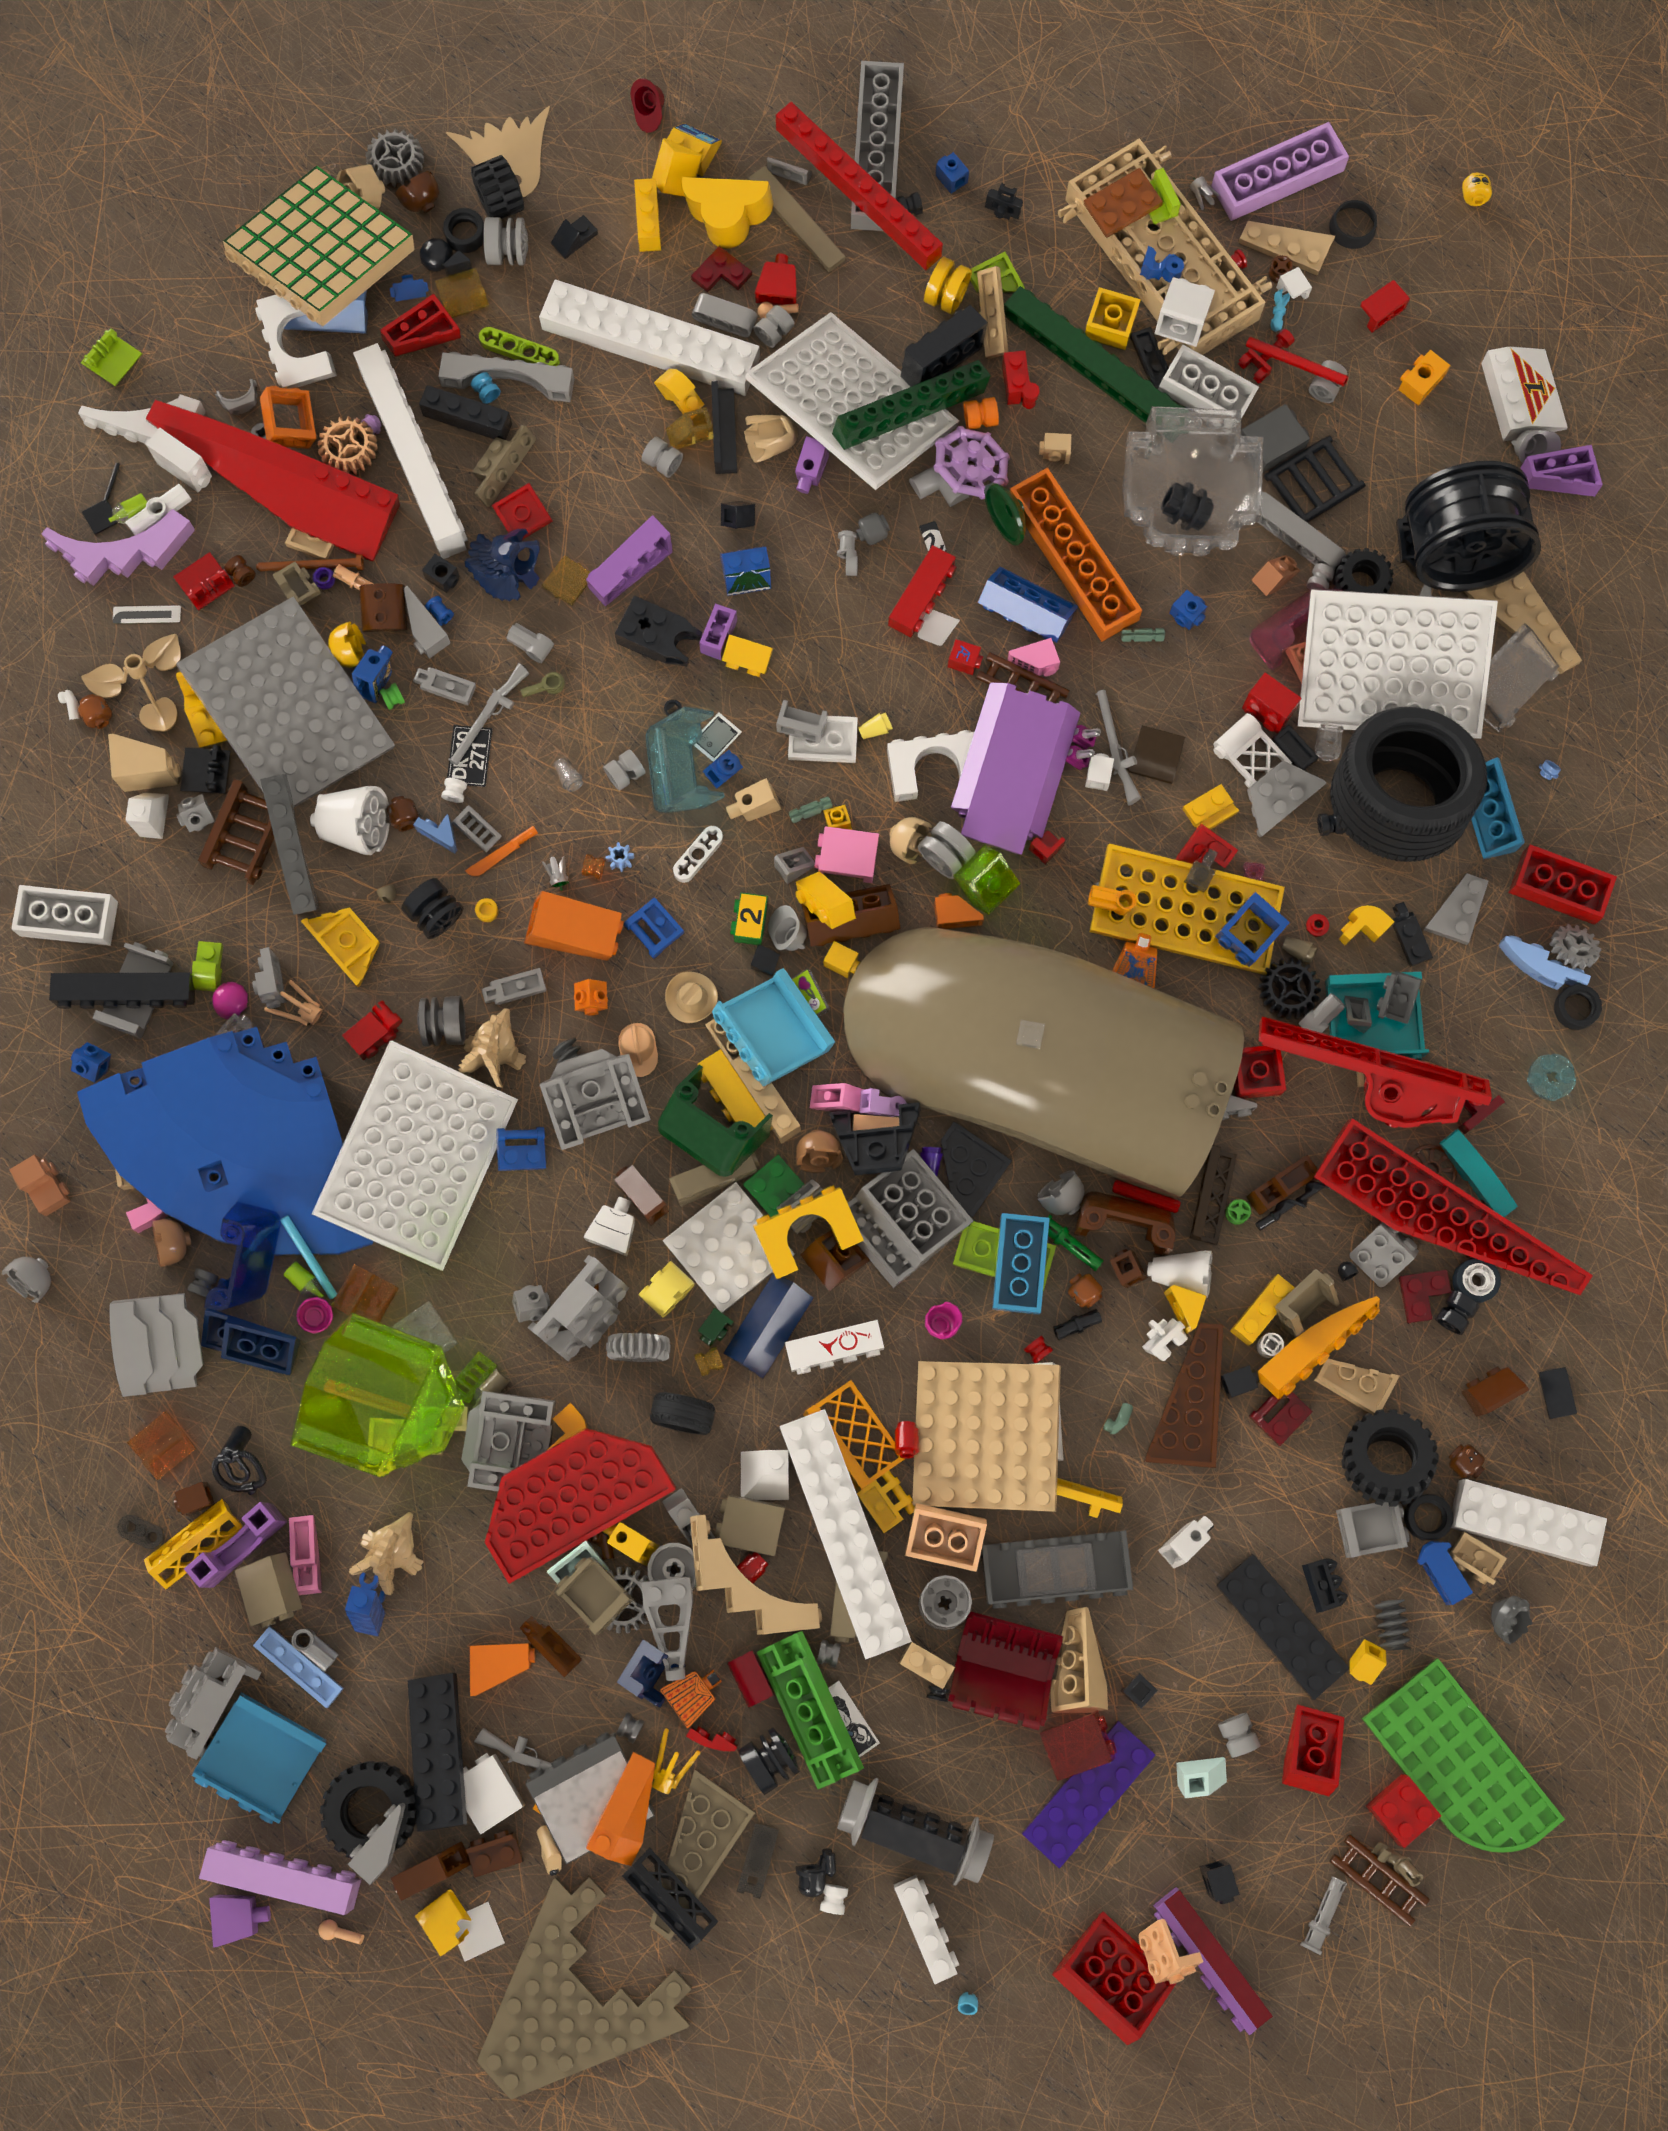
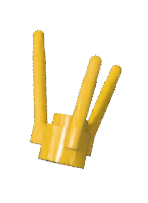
M665 1728L653 1775L654 1782L652 1784L654 1789L665 1794H669L672 1788H677L679 1781L700 1755V1751L697 1750L674 1779L675 1774L672 1770L679 1756V1753L675 1752L667 1769L662 1768L660 1772L669 1732L668 1728Z

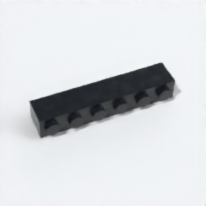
M190 972L51 973L49 1000L57 1008L70 1009L71 1005H80L81 1008L93 1009L95 1005H103L104 1008L115 1009L118 1005H126L127 1008L134 1009L141 1008V1005H149L151 1008H164V1005H173L174 1008H186L187 1005H194L195 988Z

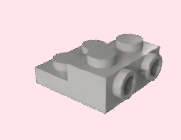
M269 947L260 949L261 957H258L259 968L262 972L255 973L256 981H253L252 984L256 995H259L261 1002L266 1003V1007L272 1009L280 1007L281 1003H286V998L280 995V992H285L278 957Z

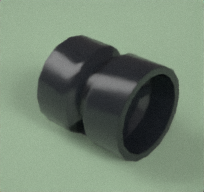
M1453 1290L1446 1300L1447 1307H1443L1435 1319L1447 1330L1463 1335L1469 1325L1468 1318L1474 1317L1479 1309V1305L1467 1295Z

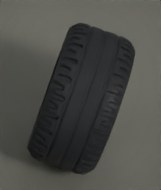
M659 1392L654 1397L650 1420L653 1424L668 1429L697 1435H707L712 1429L715 1407L712 1403L701 1399Z

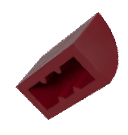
M753 1650L727 1663L748 1708L774 1695Z

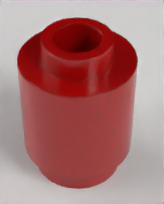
M911 1421L899 1422L895 1429V1453L900 1455L901 1458L910 1459L919 1453V1430L916 1428V1423Z
M754 1552L752 1555L749 1553L737 1568L754 1584L766 1572L765 1568L769 1564L757 1552Z

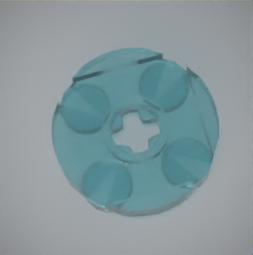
M1543 1055L1531 1064L1527 1083L1539 1097L1556 1101L1568 1095L1575 1087V1069L1573 1064L1562 1055ZM1555 1072L1557 1082H1550L1547 1073Z

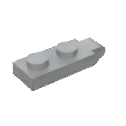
M428 667L427 671L418 668L413 682L420 684V689L467 706L476 688L474 682Z
M540 968L491 981L489 987L482 989L485 1003L495 1002V1005L547 991Z

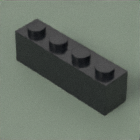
M428 385L419 403L424 417L491 439L500 438L506 440L512 426L509 411Z

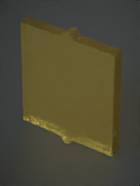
M564 555L543 582L542 587L553 593L555 598H560L572 606L587 587L586 579L590 572L583 568L581 563H576Z

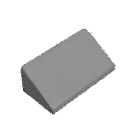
M767 158V168L772 174L804 185L808 184L812 171L774 158Z

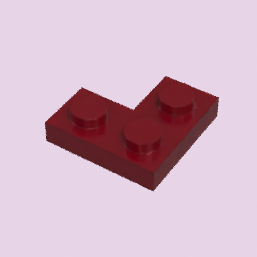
M718 246L691 275V280L706 292H709L721 278L739 290L752 276V271L722 247Z
M1447 1270L1399 1277L1407 1324L1432 1320L1428 1297L1451 1293Z

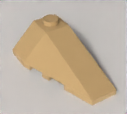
M1083 1607L1069 1610L1066 1612L1061 1635L1063 1636L1061 1656L1057 1657L1056 1665H1058L1056 1680L1052 1679L1051 1712L1092 1713L1108 1710L1107 1683L1089 1608Z

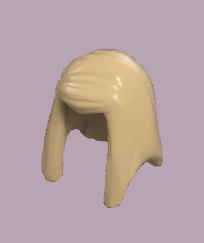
M753 415L745 418L747 425L752 424L744 431L746 444H748V452L754 463L767 460L790 449L797 441V426L787 416Z

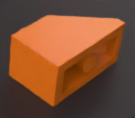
M951 893L940 894L939 897H935L934 908L937 928L952 929L983 925V914L958 895L952 896Z

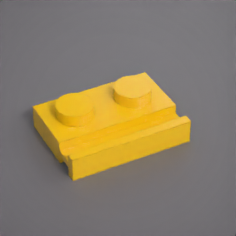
M1222 784L1182 808L1194 827L1198 828L1201 823L1210 830L1239 812V809L1235 807L1233 800Z

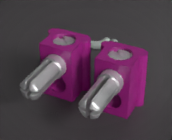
M1077 725L1072 742L1080 747L1076 745L1070 746L1066 762L1078 770L1088 767L1090 758L1094 757L1095 751L1093 749H1086L1094 747L1096 737L1100 736V729H1088L1083 725Z

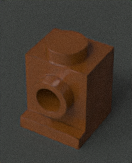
M1121 1250L1115 1254V1258L1110 1260L1121 1285L1125 1288H1129L1148 1278L1135 1252L1132 1250ZM1132 1264L1133 1269L1127 1272L1126 1266Z

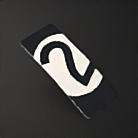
M935 521L919 526L928 551L934 545L947 552Z

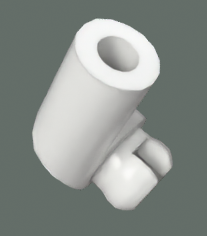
M70 690L59 692V702L67 703L69 720L80 719L81 716L78 712L79 703L73 692Z

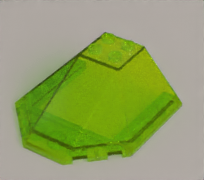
M352 1312L324 1341L306 1379L290 1445L377 1477H384L389 1475V1472L400 1467L405 1468L422 1461V1458L433 1453L436 1455L445 1451L465 1407L442 1347Z

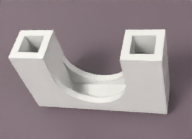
M277 295L256 300L258 305L255 308L259 321H263L265 329H262L264 340L266 343L269 342L271 351H268L272 364L276 365L278 372L275 373V377L279 386L282 385L286 389L297 388L337 376L331 354L327 351L303 358L291 357L285 351L282 344L284 327L292 319L306 314L299 309H294L287 300Z
M963 730L954 735L941 733L932 738L919 736L910 741L897 739L888 743L887 755L895 802L917 799L918 789L914 768L917 762L928 754L939 753L952 759L957 766L960 780L975 732Z

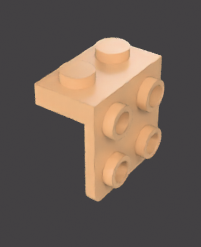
M1165 1919L1157 1920L1139 1933V1944L1144 1951L1148 1962V1969L1153 1976L1155 1984L1169 1981L1170 1984L1178 1983L1184 1980V1976L1196 1972L1195 1967L1203 1963L1200 1952L1179 1957Z

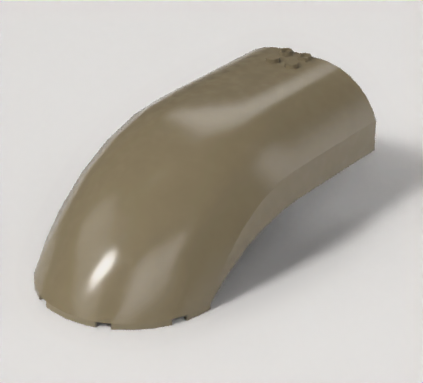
M937 927L904 931L888 938L872 949L856 968L848 984L843 1005L844 1031L849 1050L865 1077H868L877 1086L876 1088L887 1096H901L907 1104L919 1102L922 1108L934 1110L996 1130L1134 1186L1173 1199L1181 1197L1198 1175L1212 1148L1236 1081L1244 1047V1032L1240 1024L1096 964L1055 950L1020 941Z

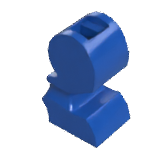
M1148 245L1140 275L1144 276L1147 280L1151 278L1159 280L1163 277L1169 283H1171L1173 277L1179 279L1184 269L1183 260L1174 254H1169L1162 262L1158 263L1155 261L1156 251Z

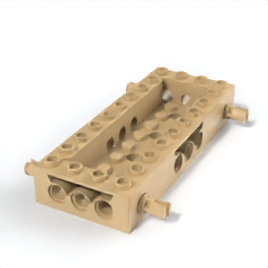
M1139 138L1070 180L1066 194V202L1069 205L1058 210L1059 218L1064 216L1063 223H1066L1076 215L1157 322L1171 283L1165 281L1163 277L1159 280L1155 278L1147 280L1144 276L1140 275L1148 245L1156 251L1155 261L1158 263L1162 262L1169 254L1183 258L1184 269L1180 278L1197 285H1206L1210 289L1215 290L1196 347L1165 338L1158 342L1159 350L1164 348L1162 354L1166 355L1176 347L1180 350L1183 344L1204 355L1260 320L1266 303L1260 295L1272 289L1271 281L1266 283L1267 276L1262 277V279L1254 284L1250 283L1169 176L1168 178L1181 203L1178 216L1157 223L1156 225L1159 229L1152 231L1148 228V225L1153 224L1150 215L1147 214L1110 237H1105L1084 206V200L1138 168H1141L1147 179L1152 181L1155 170L1162 168L1160 164L1172 157L1170 151L1166 152L1167 146H1163L1151 154Z

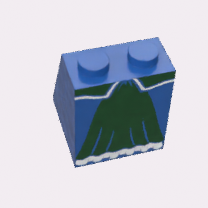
M765 546L720 554L727 596L771 589L770 564Z

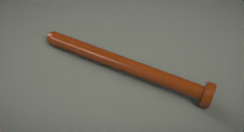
M356 555V558L259 562L256 564L258 571H280L293 562H296L300 569L303 567L305 569L336 568L340 564L345 568L356 567L357 570H364L363 555Z

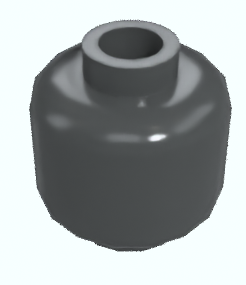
M873 512L858 521L859 529L856 530V533L861 542L866 541L868 545L872 546L886 539L890 528L883 514L879 515Z

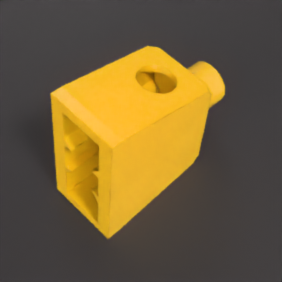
M619 1522L618 1525L614 1524L601 1532L609 1537L608 1544L645 1566H648L651 1555L660 1546L622 1522Z

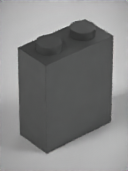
M1286 404L1243 428L1238 438L1261 473L1268 471L1306 449L1310 439L1306 428L1301 427L1297 421L1296 414L1293 410H1289Z

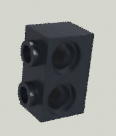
M1222 1859L1199 1866L1207 1894L1215 1902L1219 1901L1220 1904L1230 1903L1235 1900L1234 1896L1240 1895L1229 1863Z

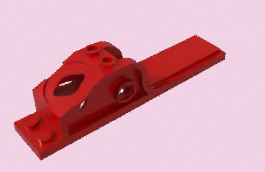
M1262 1016L1258 1041L1262 1042V1045L1365 1074L1366 1109L1373 1118L1384 1122L1390 1127H1419L1420 1124L1441 1122L1442 1124L1456 1123L1465 1100L1477 1106L1482 1104L1489 1106L1492 1094L1490 1083L1487 1079ZM1432 1109L1429 1113L1422 1115L1425 1110Z

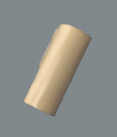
M545 1825L540 1827L536 1833L541 1844V1857L547 1873L553 1876L557 1875V1869L559 1872L561 1870V1854L548 1827Z

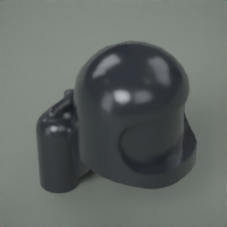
M826 1848L822 1850L818 1864L795 1867L796 1874L799 1875L798 1888L802 1895L817 1897L823 1893L826 1885V1874L833 1877L836 1873V1858L832 1849Z

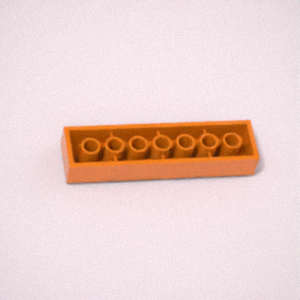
M1048 467L1010 488V492L1024 506L1023 512L1027 530L1101 642L1122 631L1123 628L1138 622L1142 613L1141 607Z

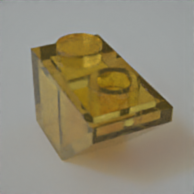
M707 407L684 413L666 428L670 446L678 449L713 439V426Z

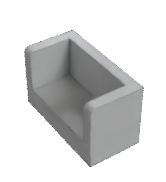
M783 700L776 723L777 732L820 743L827 721V711L823 710L822 715L788 707V701Z

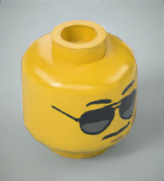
M1477 172L1469 175L1464 180L1462 191L1464 200L1468 205L1480 206L1491 198L1492 187L1487 175Z

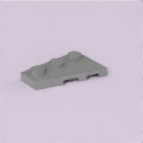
M1467 873L1424 928V931L1467 945L1474 929L1488 880Z

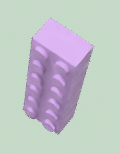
M1327 122L1216 171L1211 187L1220 195L1217 198L1229 219L1233 221L1343 172L1349 155L1332 126Z
M222 1840V1843H216V1845L207 1848L199 1879L341 1915H346L354 1909L362 1880L356 1878V1873L342 1870L341 1873L332 1872V1867L318 1864L317 1867L308 1866V1861L294 1858L293 1861L285 1860L282 1854L270 1852L269 1855L260 1853L261 1849L246 1846V1849L237 1848V1843Z

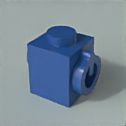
M728 750L704 769L703 773L717 789L742 769L743 766L740 764L739 758Z

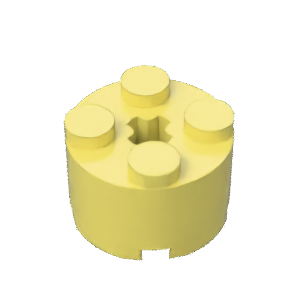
M670 1261L662 1271L659 1270L651 1278L650 1281L652 1283L650 1286L647 1285L639 1293V1296L664 1318L675 1308V1305L680 1300L682 1301L695 1283Z

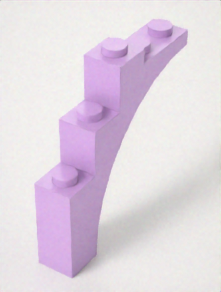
M171 509L158 523L146 531L114 542L92 543L77 541L62 536L49 528L42 532V536L47 541L45 545L54 552L58 550L63 553L62 557L71 563L70 566L75 571L74 576L84 584L87 581L94 586L108 569L118 576L121 573L128 578L137 566L144 561L150 567L155 565L162 570L195 529L188 519L174 509Z

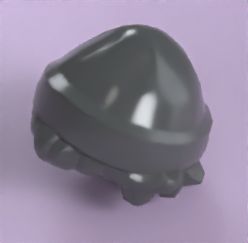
M1511 1596L1510 1598L1493 1603L1491 1609L1493 1629L1505 1643L1512 1644L1517 1641L1518 1638L1522 1637V1634L1528 1632L1527 1626L1533 1624L1530 1618L1529 1602L1518 1596Z

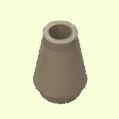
M1287 936L1282 949L1298 960H1302L1303 963L1311 964L1318 947L1313 942Z

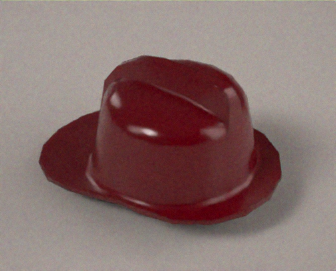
M645 78L638 79L633 83L630 92L635 119L642 131L646 133L654 132L661 124L662 108L665 101L664 94L650 80Z

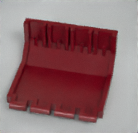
M970 1611L964 1625L955 1661L948 1701L953 1702V1708L969 1712L970 1707H973L975 1714L993 1718L994 1713L998 1714V1720L1017 1725L1018 1720H1022V1726L1039 1731L1040 1726H1044L1046 1722L1051 1682L1063 1636Z

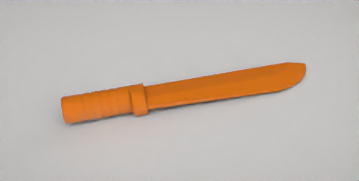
M534 826L530 827L465 871L471 876L482 875L513 851L520 848L519 845L538 834Z

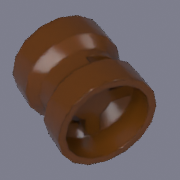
M236 555L225 564L224 569L229 575L234 577L233 580L239 587H243L255 578L256 573L250 566L246 565L247 562L241 555Z

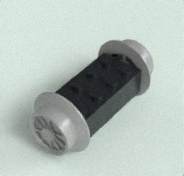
M875 1778L869 1785L853 1781L837 1825V1829L851 1834L852 1846L856 1845L863 1828L861 1838L954 1874L952 1882L954 1886L963 1878L975 1883L979 1882L994 1840V1834L980 1829L979 1817L974 1818L967 1834V1830L960 1823L954 1821L948 1823L941 1820L934 1813L927 1812L925 1814L918 1811L911 1804L904 1803L902 1805L895 1802L888 1795L881 1794L879 1796L875 1794L878 1778Z

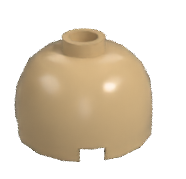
M909 817L894 825L889 833L890 847L894 855L908 864H915L917 861L914 859L918 854L922 857L917 848L918 844L926 836L932 837L929 832V827L932 828L931 824L920 818Z

